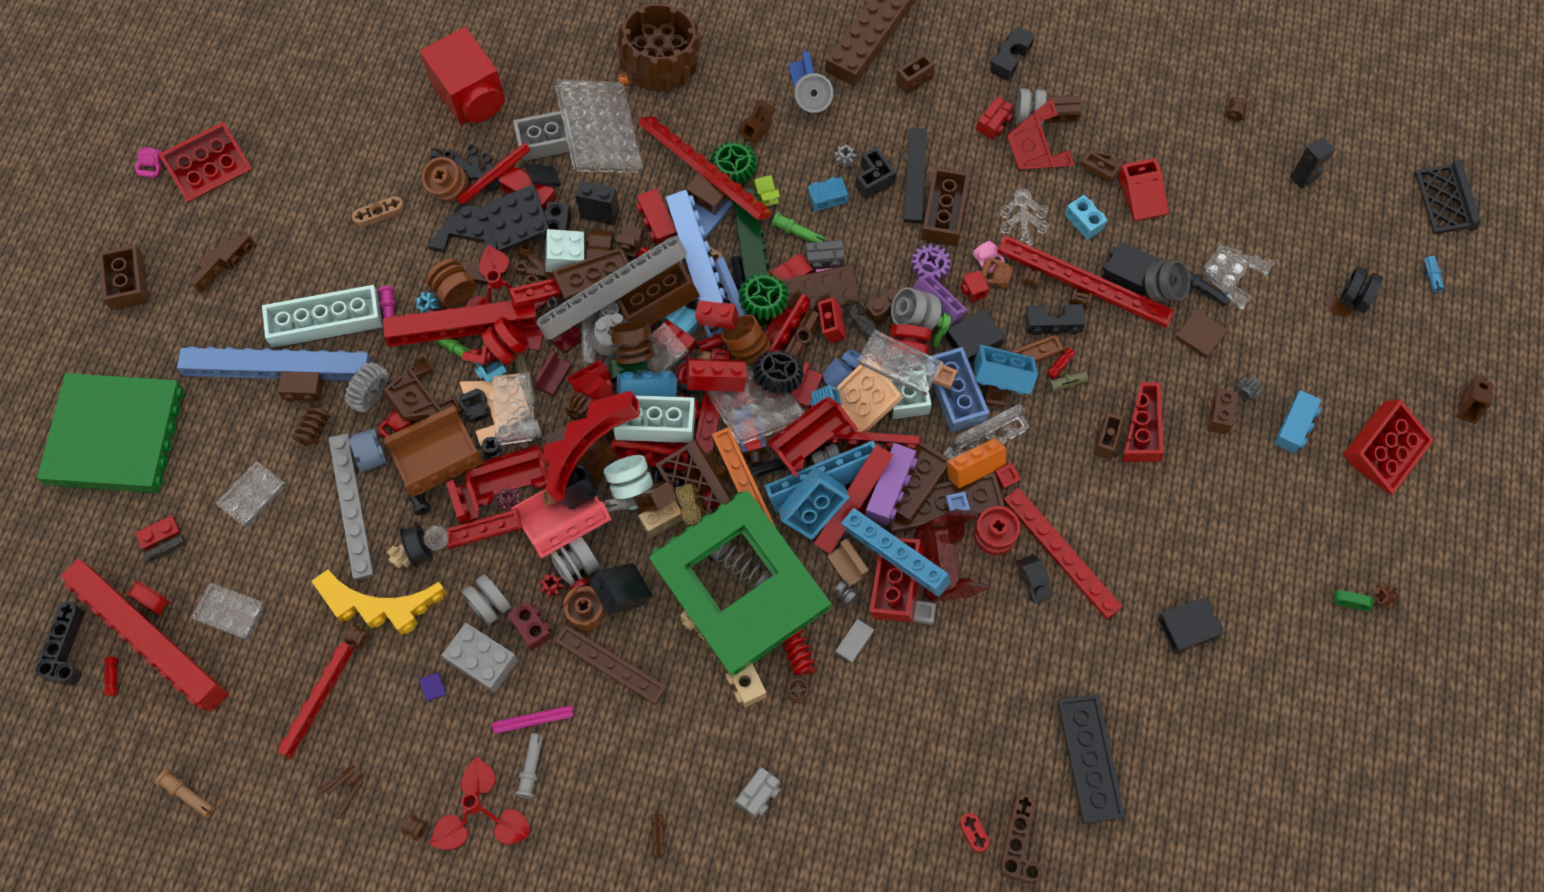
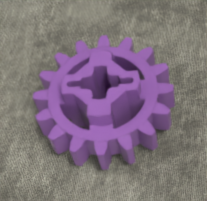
M929 244V248L922 245V249L917 248L916 254L912 255V272H918L917 278L930 273L937 281H940L941 276L945 278L947 272L950 271L949 253L944 254L945 248L939 250V245H936L935 248L932 247V244Z

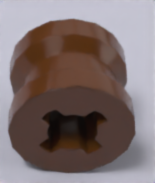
M1027 267L1022 285L1028 284L1036 289L1041 271H1033Z
M353 625L345 636V643L353 644L355 648L361 650L367 644L370 632L367 630L362 631L359 626Z
M412 814L405 821L401 833L409 834L413 840L418 841L424 834L428 823L424 820H418L417 816Z

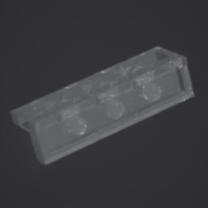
M1018 404L954 438L953 446L960 455L964 453L962 448L967 445L971 447L979 446L978 442L982 437L991 440L995 438L1002 444L1030 429L1029 424L1022 415L1024 408L1021 404ZM1019 419L1023 427L1020 429L1012 428L1011 423ZM997 429L1007 430L1004 437L994 436Z

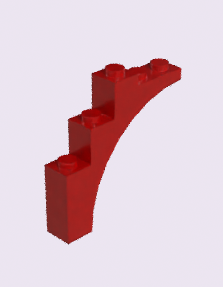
M632 391L590 401L587 418L567 423L564 434L565 439L544 444L542 459L549 466L547 470L548 482L546 484V491L556 502L564 500L565 489L570 475L587 449L611 429L639 417L640 401Z

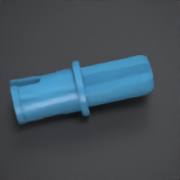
M1426 257L1424 259L1427 269L1426 276L1430 280L1432 292H1438V288L1439 291L1444 290L1445 287L1441 278L1442 271L1438 268L1436 257Z

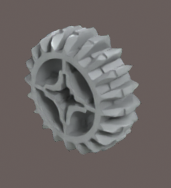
M372 362L361 366L360 370L356 371V374L352 376V380L348 382L349 386L346 388L347 392L345 394L347 405L362 413L374 407L387 387V382L389 381L387 370L379 364Z

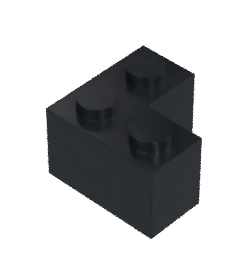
M878 147L862 154L861 167L864 172L856 176L855 187L864 200L894 185L896 171Z

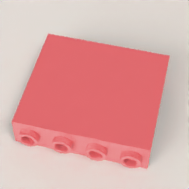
M546 489L511 507L512 510L518 509L520 511L522 528L540 558L549 555L611 520L604 503L600 502L597 496L578 505L574 509H568L560 501L554 505L546 506L543 502V492Z

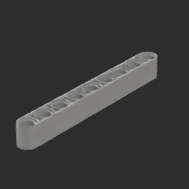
M674 236L541 316L536 323L546 339L555 338L684 259L687 252L680 238Z

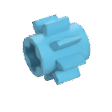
M421 292V297L416 298V308H419L421 313L439 309V299L434 297L435 293Z

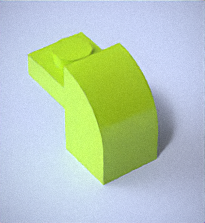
M772 175L752 179L754 191L758 195L759 202L765 204L766 207L779 203L777 197H780L778 189H775Z

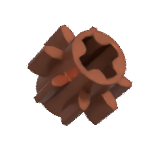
M1383 584V587H1375L1376 591L1372 596L1376 600V605H1382L1383 609H1389L1390 605L1397 606L1396 602L1398 598H1401L1397 593V587L1390 588V584Z

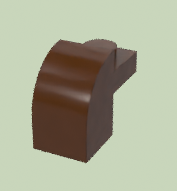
M762 99L759 100L753 115L744 119L739 134L752 143L760 140L770 129L773 123L771 119L776 108Z
M624 225L622 235H617L616 242L619 248L622 247L625 255L636 257L637 252L642 246L645 233L641 228Z

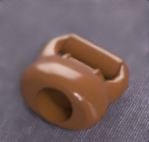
M988 258L983 264L981 273L987 284L1006 288L1014 268L996 258ZM993 262L996 264V266L994 267V272L991 276L992 278L987 279L989 269Z

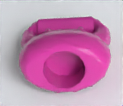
M141 148L137 153L136 174L140 177L156 178L161 172L162 159L159 153L162 151L153 148ZM140 167H156V171L141 170Z

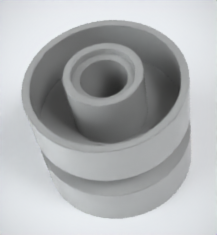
M906 287L896 294L891 307V316L895 324L914 325L932 330L937 325L941 316V302L934 294Z

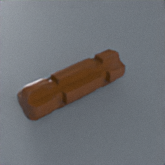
M662 814L652 815V824H654L652 826L653 855L656 857L664 856L665 854Z

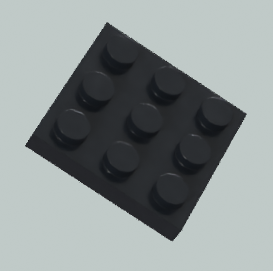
M534 184L484 204L498 249L501 252L508 251L547 234V229H550Z

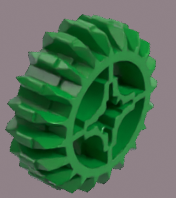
M728 141L727 145L722 143L721 148L716 146L715 151L711 154L710 163L716 165L717 169L722 173L727 174L733 182L745 184L746 180L751 181L752 176L756 173L757 157L755 152L750 150L749 145L745 146L743 142L738 144L735 141L734 144H731Z
M761 272L757 277L752 274L751 279L746 278L745 283L741 284V289L739 290L741 308L745 309L746 315L751 313L754 317L758 316L759 321L762 317H765L766 321H768L769 316L775 319L776 314L781 315L782 310L786 309V304L789 300L786 284H782L781 278L776 280L775 274L772 277L769 276L768 272L766 276H762ZM756 289V293L749 297V294ZM778 296L777 301L771 304V300Z

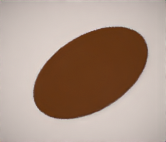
M1333 295L1325 297L1324 303L1331 312L1341 317L1350 315V307L1340 304L1339 297Z

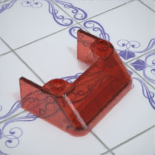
M954 509L917 528L915 538L920 539L924 547L923 556L947 572L951 583L940 597L924 587V594L928 600L944 601L969 598L991 589L990 584L977 583L971 578H961L955 544L961 541L965 535L964 523L977 518L978 513Z

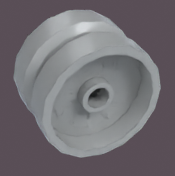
M818 73L807 74L797 81L794 88V98L797 105L803 110L811 113L821 112L831 104L833 87L825 76ZM812 90H816V91H817V92H816V96H814V97L811 96V91H812Z
M1019 89L1016 107V127L1046 103V90L1036 89L1032 96L1030 89Z
M482 574L475 580L477 587L481 591L480 593L470 585L461 593L474 612L490 625L497 620V615L492 609L493 606L499 613L504 614L511 608V605L485 574Z

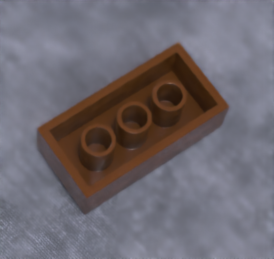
M934 167L921 240L957 246L970 173Z
M679 261L618 298L617 302L627 321L644 320L648 321L649 325H652L700 297V294Z

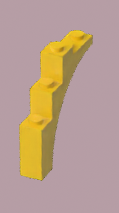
M326 570L311 581L342 623L351 620L357 612L360 613L371 629L381 626L385 619L389 618L401 635L414 630L415 625L418 624L414 617L425 613L429 606L433 603H439L447 594L438 582L426 590L409 596L398 598L372 597L348 588L337 580L329 570Z

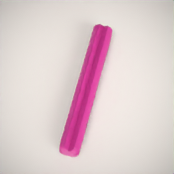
M569 705L495 721L492 723L493 732L497 734L570 718L574 715L573 708Z

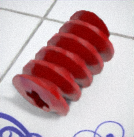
M800 630L782 643V645L786 646L784 651L789 653L787 659L791 661L790 667L794 668L793 675L798 676L810 674L818 669V667L811 666L816 660L808 658L813 654L812 652H806L810 645H803L807 637H800L804 630Z

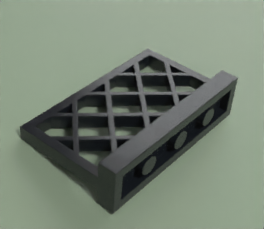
M1462 159L1454 160L1453 164L1415 171L1433 234L1469 229V231L1477 230L1481 219ZM1449 170L1450 177L1448 179L1439 175L1441 171ZM1428 174L1433 178L1429 183L1423 180L1421 175ZM1435 179L1445 183L1442 188L1432 184ZM1447 185L1455 189L1453 195L1444 191ZM1428 188L1438 192L1434 198L1427 194ZM1440 194L1450 198L1446 204L1437 200ZM1452 200L1459 203L1460 207L1458 210L1448 206ZM1433 203L1442 207L1440 213L1431 209ZM1445 209L1454 213L1451 220L1441 215ZM1456 216L1464 219L1465 223L1458 224L1453 220ZM1439 218L1448 224L1445 227L1437 228L1436 221Z

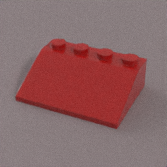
M224 121L159 153L160 158L187 202L252 170Z
M1401 399L1388 400L1381 404L1343 455L1357 471L1387 493L1393 495L1434 439Z

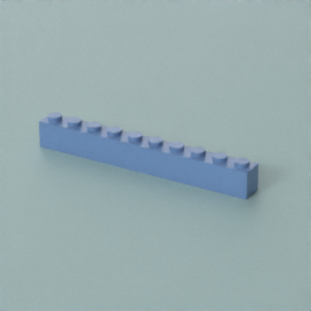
M190 346L180 349L177 369L183 376L280 379L281 371L319 372L323 380L351 381L356 371H359L361 366L372 362L369 354L363 351L355 353L341 350L337 352H328L326 350L314 352L305 349L300 351L282 349L278 351L268 348L263 350L244 348L242 350L231 347L225 349L207 347L206 349Z

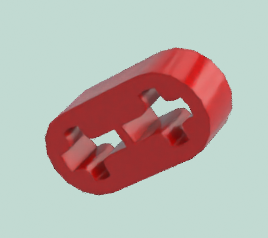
M973 813L964 814L960 819L959 825L970 848L976 853L984 852L989 846V838L979 818ZM966 818L974 820L975 823L972 825L973 832L970 826L964 825ZM974 834L977 835L979 840H984L983 848H980L979 845H974L976 841Z

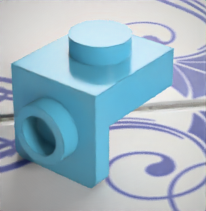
M499 359L485 368H482L480 363L474 362L477 367L474 369L480 379L484 378L487 383L493 379L500 378L503 373L507 372Z

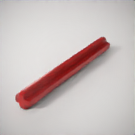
M526 143L520 145L461 193L457 200L462 205L467 203L531 150Z

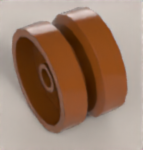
M434 158L426 164L422 171L421 179L423 186L428 192L443 202L456 201L457 197L468 188L469 180L466 172L450 158Z

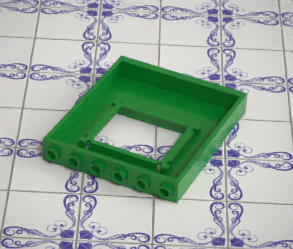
M748 490L744 493L739 492L733 497L734 500L728 504H721L716 512L711 515H705L700 520V523L687 527L682 535L671 538L666 546L656 548L651 552V556H649L651 564L731 678L832 609L831 602ZM742 533L773 576L721 611L691 567Z

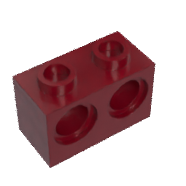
M527 601L507 614L531 651L551 639L549 634L551 628L546 620L543 622L538 616L541 613L535 604L531 606ZM524 614H531L528 620H521ZM540 629L541 634L539 636H532L534 630Z

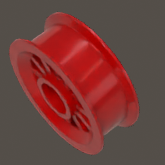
M134 579L135 584L128 592L124 593L153 613L163 617L161 613L168 604L172 605V603Z

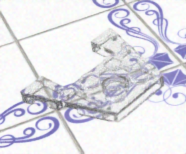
M1219 245L1203 267L1202 272L1240 310H1243L1252 296L1236 287V284L1248 267L1267 276L1275 261L1270 259L1264 261L1260 259V256L1253 255L1251 257L1242 254L1243 251Z

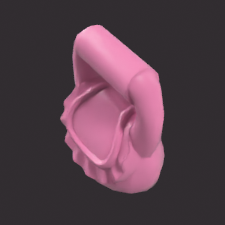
M992 241L983 243L973 251V256L979 261L981 268L988 258L998 257L1001 262L1005 263L1004 256L997 253L998 248ZM995 263L991 265L989 274L994 272Z

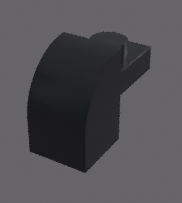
M1032 554L1015 561L1020 579L1027 585L1031 602L1035 604L1052 597L1048 584L1050 578L1038 557Z

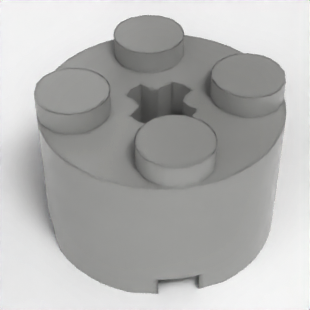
M621 314L605 315L595 323L593 346L599 354L615 358L616 354L613 348L617 344L612 343L609 330L614 325L627 322Z

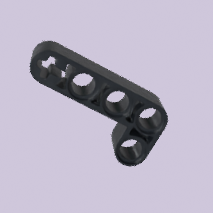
M70 601L63 602L58 607L35 667L36 674L43 679L69 686L77 684L81 679L80 670L66 662L84 617L83 610ZM66 629L65 633L61 635V632ZM59 648L58 652L54 654V651ZM51 667V671L46 674L47 670ZM71 671L70 675L65 678L66 674Z

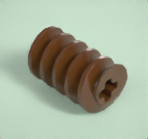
M310 404L311 408H308L306 410L307 414L303 416L304 421H300V427L296 428V434L292 435L296 442L304 446L316 445L313 437L320 438V435L316 432H323L324 429L320 425H327L324 418H331L326 410L315 404Z

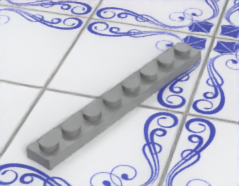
M346 433L329 437L352 576L354 581L374 577L353 453L347 438L349 435Z

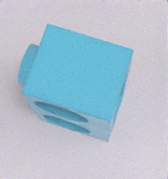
M1085 195L1067 205L1064 214L1087 240L1104 230L1107 223L1104 213L1100 212L1095 207L1093 201Z

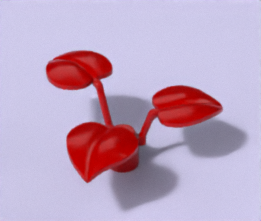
M491 245L485 248L479 263L480 273L489 283L487 286L488 299L486 300L483 296H474L468 300L465 306L490 303L492 288L499 289L503 285L508 289L512 288L501 276L509 267V259L503 252ZM548 300L534 303L535 311L546 304Z
M476 757L468 765L461 780V788L465 794L461 800V805L464 808L462 810V822L456 815L444 816L436 824L429 844L440 850H453L463 845L468 838V831L463 827L466 824L467 813L474 815L481 811L497 822L494 835L500 843L505 845H512L527 838L530 834V826L525 816L517 810H505L500 820L482 807V802L478 798L479 793H488L495 785L496 777L494 771L479 757Z

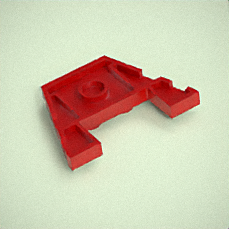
M1052 99L1048 100L1006 135L1018 169L1074 166L1070 150L1051 156L1040 123L1058 115Z

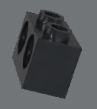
M548 202L547 209H544L550 229L569 231L571 219L569 203Z

